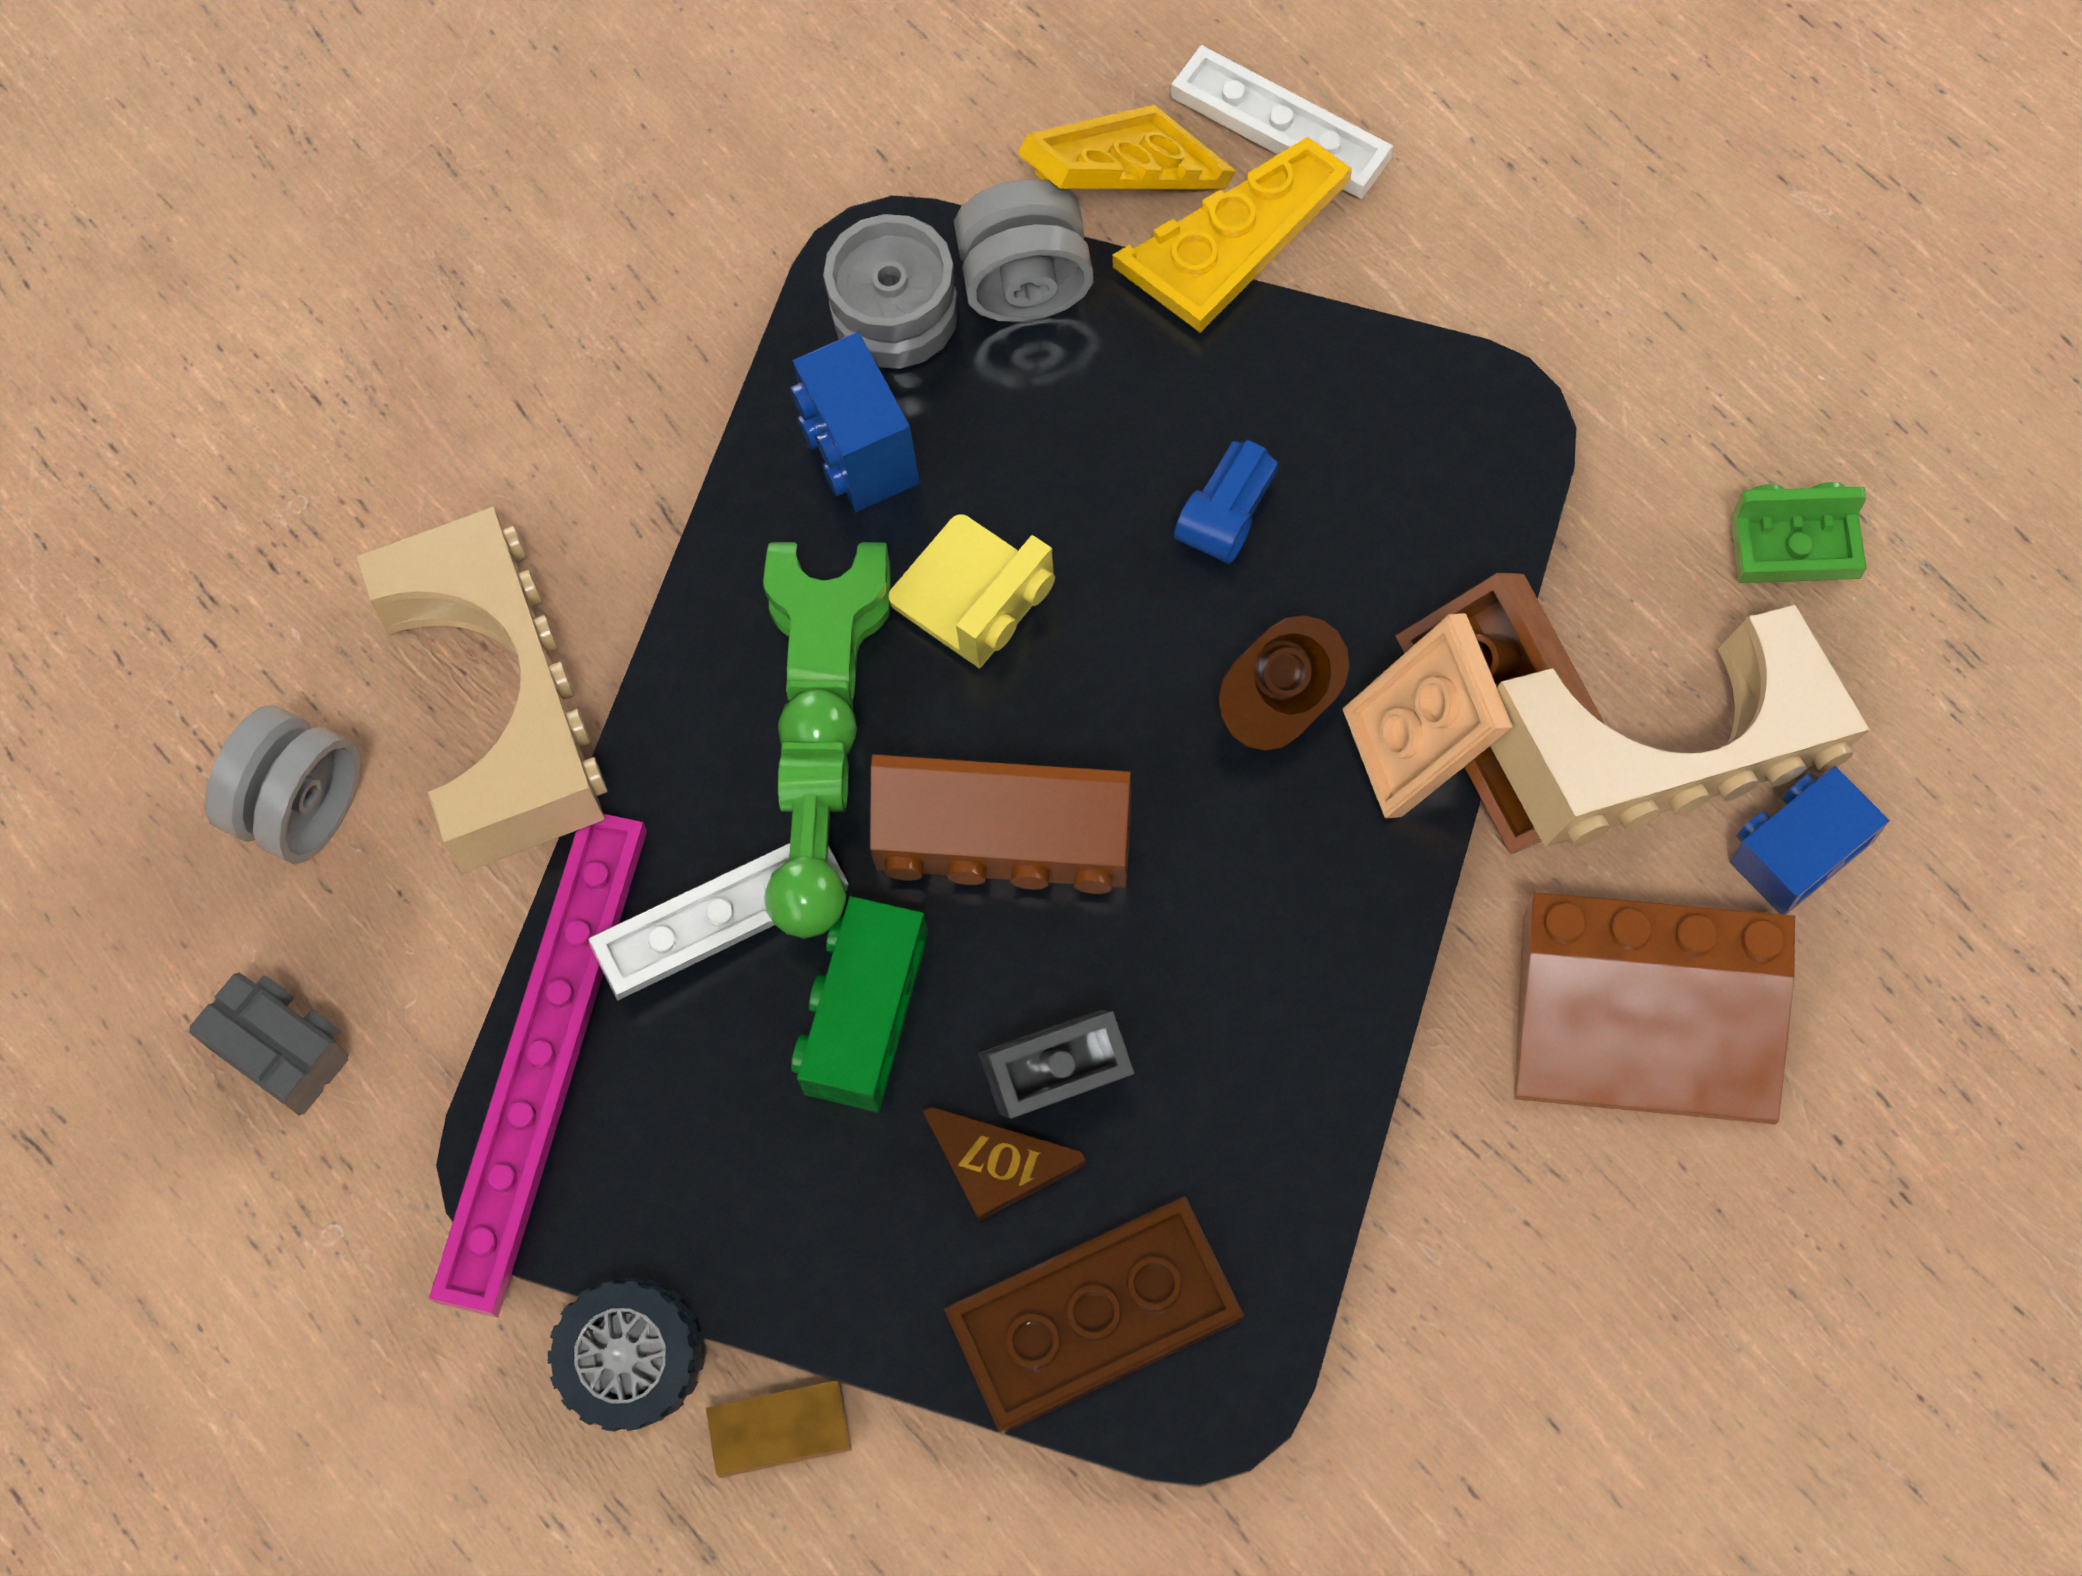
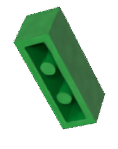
M849 896L844 916H840L839 921L828 932L826 949L827 952H831L833 955L827 975L818 974L811 990L809 1011L815 1012V1017L809 1036L803 1034L799 1036L792 1057L791 1070L794 1073H798L797 1080L804 1095L879 1113L929 934L924 913Z

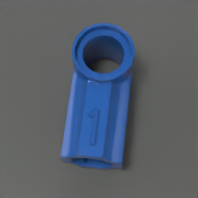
M1249 440L1245 442L1233 441L1203 492L1196 490L1188 499L1177 521L1174 539L1221 562L1231 564L1247 538L1252 524V514L1277 474L1278 462L1268 454L1266 448Z

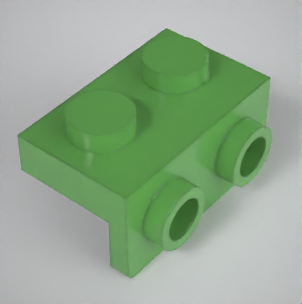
M1826 482L1815 485L1812 488L1784 489L1780 485L1765 484L1743 491L1731 516L1738 582L1759 583L1861 579L1867 569L1859 512L1866 501L1865 488L1862 486L1845 487L1838 482Z

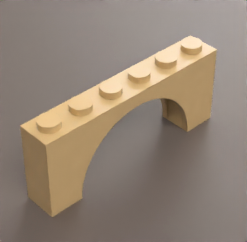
M490 507L356 556L370 602L389 635L403 630L428 626L465 628L493 638L509 649L519 660V695L512 717L500 738L473 767L454 780L428 792L443 843L460 872L465 873L605 820L597 796L608 791L596 759L592 757L584 760L580 747L591 742L579 710L574 709L568 712L564 699L574 696V692L562 662L559 661L551 664L548 652L558 649L546 616L535 617L532 607L542 604V600L530 570L519 571L517 562L525 560L527 557L515 526L503 528L494 507Z
M1796 605L1748 617L1717 649L1730 677L1735 712L1733 729L1727 745L1715 750L1700 753L1669 752L1645 746L1624 737L1588 712L1572 696L1553 668L1502 681L1497 686V689L1513 728L1490 747L1544 847L1572 840L1575 846L1584 845L1599 838L1614 826L1622 824L1625 830H1634L1651 822L1664 811L1672 809L1675 815H1683L1699 808L1711 797L1722 795L1725 801L1733 800L1748 793L1761 782L1769 780L1772 786H1779L1795 779L1808 768L1816 766L1819 772H1826L1832 767H1837L1850 759L1853 755L1850 747L1870 729Z

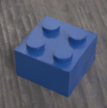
M859 331L793 360L798 384L790 387V391L801 414L797 419L810 448L813 450L819 447L825 463L822 464L824 474L836 497L846 493L855 513L920 484L910 425Z

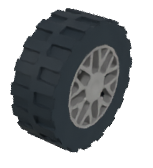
M639 1278L614 1280L586 1289L578 1295L580 1298L576 1302L569 1303L560 1313L562 1318L559 1324L554 1325L550 1335V1338L553 1339L551 1350L547 1351L548 1364H551L553 1373L550 1379L554 1389L558 1388L563 1397L561 1402L568 1410L573 1409L579 1414V1420L588 1425H600L602 1430L615 1432L620 1429H627V1431H631L661 1421L685 1404L683 1400L687 1395L694 1392L698 1381H696L698 1372L703 1370L705 1357H702L701 1345L705 1343L702 1331L699 1332L695 1322L698 1319L692 1308L688 1309L681 1301L683 1297L674 1290L667 1291L662 1288L663 1284L653 1280L643 1281L639 1280Z

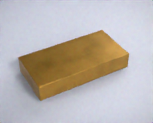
M838 1380L706 1408L715 1471L719 1478L851 1451L841 1386Z

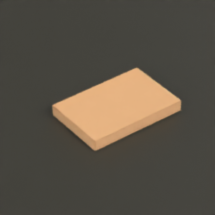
M1466 613L1448 614L1343 708L1344 715L1385 819L1403 817L1513 728Z

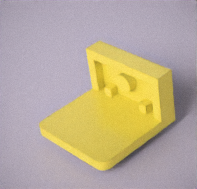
M956 515L889 592L890 605L894 610L980 669L994 651H999L1007 644L1014 634L1017 624L1030 608L1038 605L1051 590L1055 581L1052 548L1031 535L1018 551L968 516Z

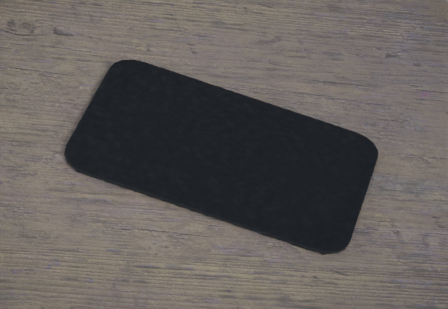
M892 195L850 206L816 229L791 265L592 755L596 759L608 791L597 796L603 814L643 822L647 829L619 922L620 924L790 843L792 812H781L778 796V772L782 747L779 740L778 723L785 704L789 702L786 692L789 636L781 632L772 620L769 612V599L764 591L763 579L769 543L795 542L797 544V559L803 572L811 578L825 581L839 578L852 568L858 544L862 542H886L891 567V589L946 524L956 515L968 516L1018 551L1031 535L1052 548L1055 581L1051 590L1038 605L1030 608L1017 624L1016 630L1007 644L999 651H994L980 669L894 610L891 605L889 618L879 630L866 637L858 648L853 713L856 717L857 733L851 750L847 754L849 764L847 807L845 812H830L828 846L848 882V887L845 891L846 901L841 916H844L849 896L922 912L924 913L929 932L880 1111L878 1113L806 1096L797 1080L798 1073H794L791 1070L792 1057L797 1040L801 1034L809 1036L815 1017V1012L809 1011L810 995L815 978L818 974L827 975L833 953L827 952L826 949L829 930L823 935L803 939L787 935L774 925L618 1001L603 974L512 1275L518 1279L576 1298H580L578 1295L586 1289L599 1286L604 1282L626 1278H639V1280L643 1281L653 1280L663 1284L662 1288L667 1291L674 1290L683 1297L681 1301L688 1309L692 1308L698 1318L695 1320L699 1332L702 1331L703 1337L706 1340L833 1381L838 1380L840 1383L999 1434L944 1308L1186 1196L1244 1314V1320L1003 1435L1146 1482L1203 1487L1251 1472L1286 1443L1295 1431L1315 1391L1481 802L1465 767H1463L1403 817L1385 819L1344 715L1343 708L1404 654L1396 638L1397 634L1496 573L1524 574L1538 599L1575 468L1577 427L1561 388L1530 357L1492 340L1254 279L1200 333L1113 268V254L1123 249L1124 246L1085 236L1084 241L1088 244L1093 268V284L1081 300L1070 308L1049 317L1023 322L997 321L979 315L968 304L962 269L963 262L960 260L955 234L954 219L962 205L934 198ZM883 214L911 216L932 226L947 243L954 266L955 288L959 305L956 329L944 348L922 363L900 369L878 367L910 425L920 484L855 513L846 493L838 497L833 493L822 468L825 460L819 447L812 450L802 433L797 419L801 414L790 391V387L798 384L793 360L838 340L823 277L827 253L838 236L863 219ZM1249 440L1266 448L1268 454L1278 462V471L1252 514V524L1240 552L1231 564H1226L1174 539V531L1188 499L1196 490L1203 492L1233 441L1245 442ZM1306 615L1324 620L1339 632L1348 648L1350 669L1345 687L1334 702L1299 737L1286 746L1266 751L1246 747L1231 736L1221 719L1218 698L1222 679L1232 664L1268 628L1284 618ZM872 755L1131 772L1132 818L1126 888L1112 887L1110 892L1092 894L1075 889L1074 884L1049 883L1043 889H1024L1014 886L1010 882L1011 880L985 878V882L982 884L964 885L950 881L946 875L922 874V878L918 880L906 881L888 877L884 871H876L870 850ZM576 831L558 838L445 1117L436 1168L445 1211L452 1222ZM1097 1010L1114 1012L1134 1071L1133 1075L1011 1119L999 1115L978 1054L979 1052ZM934 1107L1080 1151L1086 1160L1087 1166L979 1222L930 1129L923 1111Z

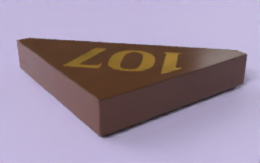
M934 1107L923 1111L930 1129L979 1222L1087 1166L1086 1160L1080 1151Z

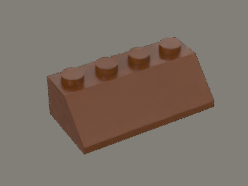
M1496 573L1396 635L1403 652L1406 653L1448 614L1466 613L1496 687L1502 681L1553 668L1572 696L1595 718L1605 724L1524 574ZM1489 746L1469 762L1465 769L1509 853L1515 854L1542 841L1492 748Z
M872 755L870 850L876 871H884L888 877L906 881L918 880L922 878V874L946 875L950 881L964 885L982 884L985 882V878L1011 880L1010 882L1014 886L1024 889H1043L1049 883L1074 884L1075 889L1092 894L1110 892L1112 887L1126 888L1132 818L1131 772Z

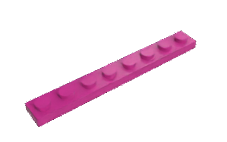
M603 814L605 820L576 831L430 1292L429 1299L437 1304L496 1318L499 1317L604 974L589 945V938L618 925L647 834V829L643 822Z

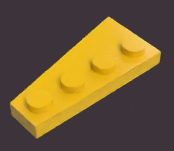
M1156 105L1028 133L1017 153L1034 167V172L1039 179L1051 181L1059 189H1226L1236 172L1235 169Z
M1306 137L1248 172L1246 181L1226 193L1220 189L1202 200V207L1178 222L1172 218L1154 229L1152 238L1135 248H1132L1129 244L1113 254V268L1201 333L1350 182L1352 168L1315 141Z

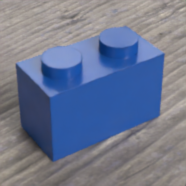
M1836 766L1832 767L1818 780L1810 773L1804 776L1782 797V800L1787 804L1772 817L1765 811L1760 812L1736 835L1742 843L1730 863L1779 914L1787 915L1873 844L1890 821Z

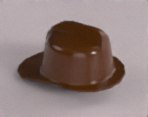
M1306 615L1284 618L1268 628L1232 664L1222 679L1218 701L1221 719L1231 736L1246 747L1263 751L1282 748L1299 737L1334 702L1345 687L1350 665L1348 648L1339 632L1324 620Z

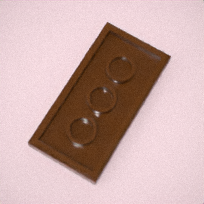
M1186 1196L944 1308L1000 1436L1244 1320V1314Z

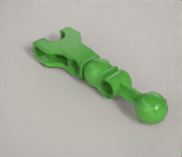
M771 542L767 549L763 584L765 594L769 599L770 616L780 631L789 636L786 684L789 702L785 704L778 723L779 740L782 744L778 772V796L781 812H792L789 860L772 872L765 889L764 901L766 912L777 927L787 935L803 939L823 935L839 921L846 901L843 881L837 872L827 864L830 812H845L847 807L849 773L847 754L851 750L857 733L856 717L853 713L858 648L866 637L882 627L890 614L891 567L886 542H862L858 544L852 568L839 578L825 581L811 578L803 572L797 559V544L795 542Z

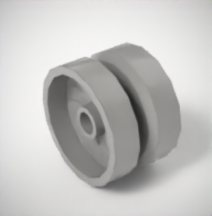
M1023 179L1000 183L977 193L961 206L954 219L959 256L963 262L962 269L968 304L979 315L997 321L1013 322L1046 318L1070 308L1085 297L1093 284V268L1088 244L1084 241V225L1079 200L1069 189H1059L1051 181Z
M883 214L860 220L838 236L827 253L823 273L838 340L859 331L877 366L900 369L919 364L942 350L956 329L959 310L953 261L944 239L932 226L911 216Z
M278 706L259 707L244 718L228 737L213 765L206 788L205 811L210 825L245 842L256 840L259 848L294 865L310 860L329 842L340 827L351 806L359 782L361 763L357 745L348 738L326 728H311L310 723L303 718Z

